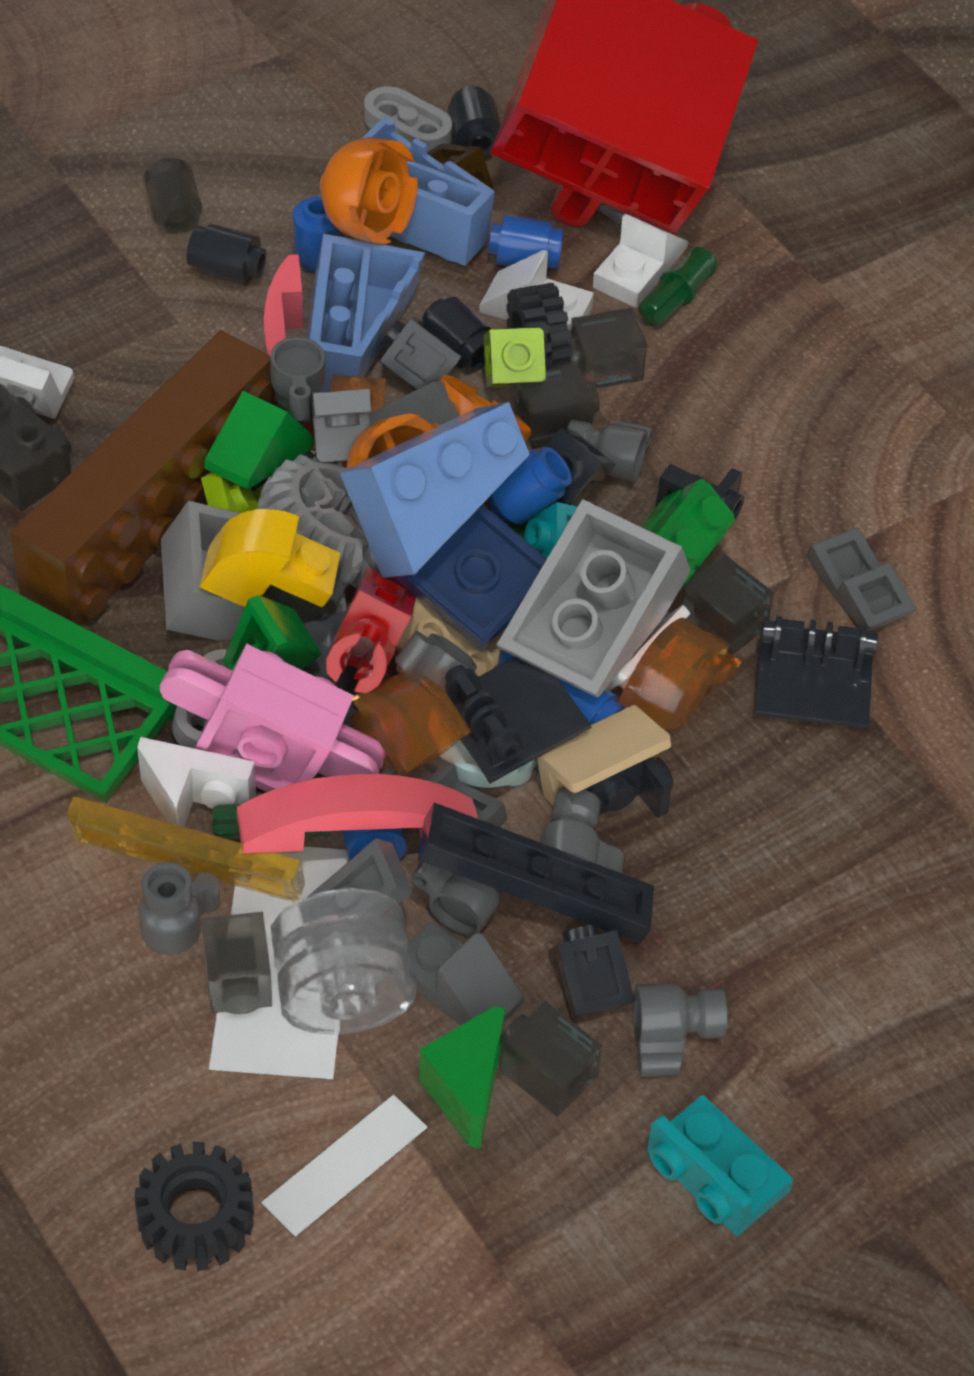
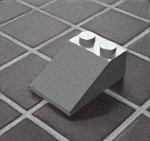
M582 499L498 641V648L598 698L662 621L691 570L682 547Z
M188 501L161 538L166 630L217 641L232 639L245 607L199 588L209 545L226 522L240 513ZM335 584L332 596L323 607L302 598L299 601L286 595L284 603L298 609L297 614L303 624L347 611L345 590L342 591ZM268 587L264 594L277 599L278 591Z

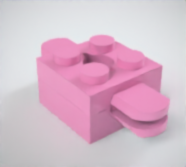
M248 644L243 649L233 670L190 650L177 652L169 664L168 672L164 674L160 683V692L165 700L207 719L194 749L254 761L256 787L266 792L293 783L314 779L317 773L326 777L349 774H379V769L382 768L386 759L387 751L382 742L342 724L354 695L339 689L328 679L312 676L285 663L274 653L261 651Z

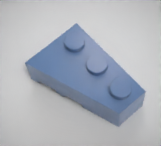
M384 116L362 138L375 137L403 143L412 153L414 162L406 161L409 168V176L416 177L418 180L415 209L410 221L401 234L392 232L390 236L402 243L411 244L439 255L447 261L466 266L488 242L495 191L451 161L442 165L427 154V144L418 138L410 143L395 132V123Z
M323 234L313 279L306 338L317 342L323 348L325 354V379L319 393L358 389L383 348L380 343L396 321L400 320L415 295L425 252Z
M509 402L471 410L340 472L383 578L416 574L530 455Z

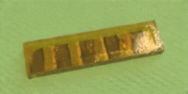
M75 796L66 814L74 836L80 842L157 864L163 862L176 863L184 867L189 873L196 875L209 872L216 875L220 882L294 903L299 901L306 884L301 860L274 852L243 853L241 843Z

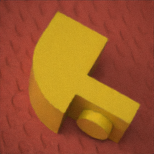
M274 509L246 511L227 521L209 545L199 588L245 607L249 598L257 595L262 596L267 588L273 585L317 606L323 607L333 594L340 552L296 533L299 516Z

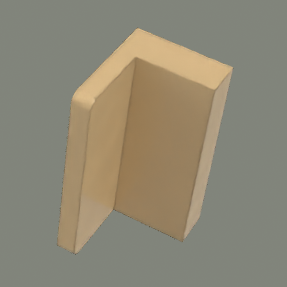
M635 704L591 725V729L537 758L543 796L551 805H554L556 794L567 788L570 792L577 793L671 747L670 734Z

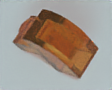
M679 618L668 625L647 648L618 701L627 707L635 704L664 730L689 724L708 686L732 681L742 661L727 652L729 646L723 640L711 633L705 632L685 618Z
M406 671L397 673L380 682L379 686L372 691L355 695L352 700L358 708V711L349 718L354 726L352 728L378 740L400 776H406L440 757L471 733V730L448 695L431 679L416 672Z

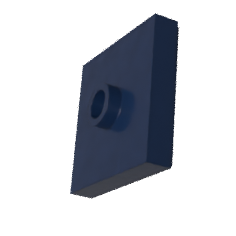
M482 504L416 574L397 576L396 579L482 652L510 623L547 558Z

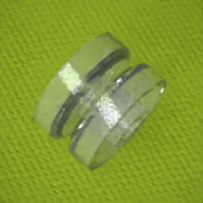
M355 888L323 891L299 899L282 910L272 923L271 942L274 964L279 970L277 980L281 1014L292 1026L317 1034L340 1035L363 1032L387 1024L405 1013L416 999L412 958L407 953L408 933L404 910L394 898L374 890Z

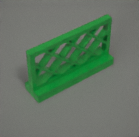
M0 585V635L6 638L8 651L0 653V667L11 665L15 683L14 686L0 689V703L18 699L22 719L0 725V746L107 803L138 761L137 746L140 738L153 740L167 719L173 721L177 705L165 700L160 692V683L164 674L168 671ZM15 643L23 648L16 649ZM42 657L52 662L55 676L22 683L19 663ZM61 667L69 672L62 674ZM86 682L99 687L101 701L69 708L65 687ZM58 689L62 710L29 718L25 697ZM108 692L117 697L109 699ZM138 707L149 713L140 728L116 734L112 712ZM105 714L109 735L76 743L72 722ZM65 724L68 746L43 751L35 746L33 731ZM24 734L25 740L17 737V735ZM126 746L122 753H120L119 747ZM112 749L115 762L101 781L82 771L79 757ZM72 759L73 766L64 761Z

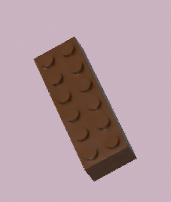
M220 330L10 531L20 595L79 626H82L88 619L96 618L103 611L108 599L124 583L132 582L139 574L142 565L159 548L161 549V538L185 504L191 501L207 505L201 478L211 473V471L204 468L205 457L241 393L245 391L275 406L276 391L273 389L270 381V356L223 330Z

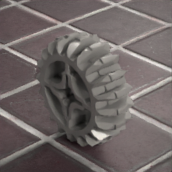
M300 454L294 461L285 460L281 467L276 468L273 475L267 479L261 489L262 494L258 499V509L280 510L299 516L296 533L340 552L335 586L342 591L348 585L357 588L367 566L378 572L380 570L340 475V472L346 470L341 461H334L332 463L321 462L317 459V455L313 459H309L307 456Z

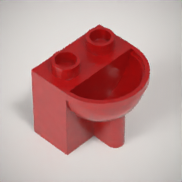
M548 0L540 15L490 154L558 183L559 186L550 211L553 217L563 224L575 227L586 225L599 205L603 203L675 235L710 188L759 40L732 28L731 22L721 11L700 3L681 5L672 0Z

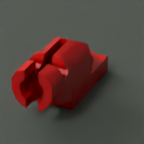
M367 566L327 655V674L337 682L341 672L344 673L347 664L357 667L354 679L358 681L354 692L368 693L378 687L394 655L395 648L412 617L417 596L400 582L390 577L383 578L380 572Z

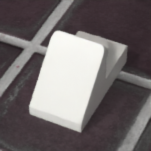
M625 214L622 217L620 244L594 272L593 288L637 308L659 282L660 276L670 269L687 249L688 241Z
M540 251L497 272L480 303V313L507 320L509 315L506 311V303H508L507 295L510 293L509 290L554 283V286H557L559 289V296L563 298V310L568 315L567 327L568 330H571L572 337L569 340L576 341L593 308L594 292L547 279L548 251Z
M143 737L139 740L137 749L141 782L168 824L176 826L173 830L177 837H180L183 832L193 802L205 804L213 809L217 805L243 804L256 797L254 761Z

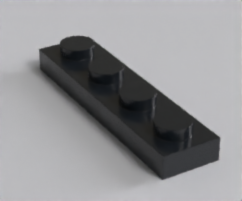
M435 802L424 819L418 860L587 924H596L598 928L607 932L617 930L619 936L640 944L650 931L654 896L653 885Z

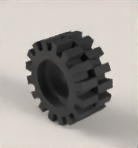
M546 283L509 290L510 293L507 295L508 303H506V311L509 315L507 327L509 329L541 328L544 332L546 377L561 374V377L569 376L573 364L570 356H573V348L569 343V339H572L571 330H568L567 327L569 319L567 312L563 310L564 301L562 296H559L558 287L554 286V283Z
M193 1142V1153L185 1155L182 1144L170 1147L172 1159L167 1161L161 1153L157 1154L151 1159L153 1172L144 1168L139 1176L140 1188H135L136 1214L142 1242L147 1250L154 1247L155 1258L163 1264L172 1256L174 1268L186 1271L188 1260H196L197 1271L209 1270L208 1258L215 1256L219 1266L230 1261L229 1248L231 1247L239 1253L246 1245L245 1234L251 1235L254 1226V1201L248 1171L243 1173L242 1162L235 1155L227 1162L226 1150L220 1146L215 1145L211 1155L205 1154L204 1142ZM188 1190H207L214 1193L219 1199L220 1208L217 1214L210 1220L202 1223L187 1224L180 1222L170 1212V1205L173 1199Z

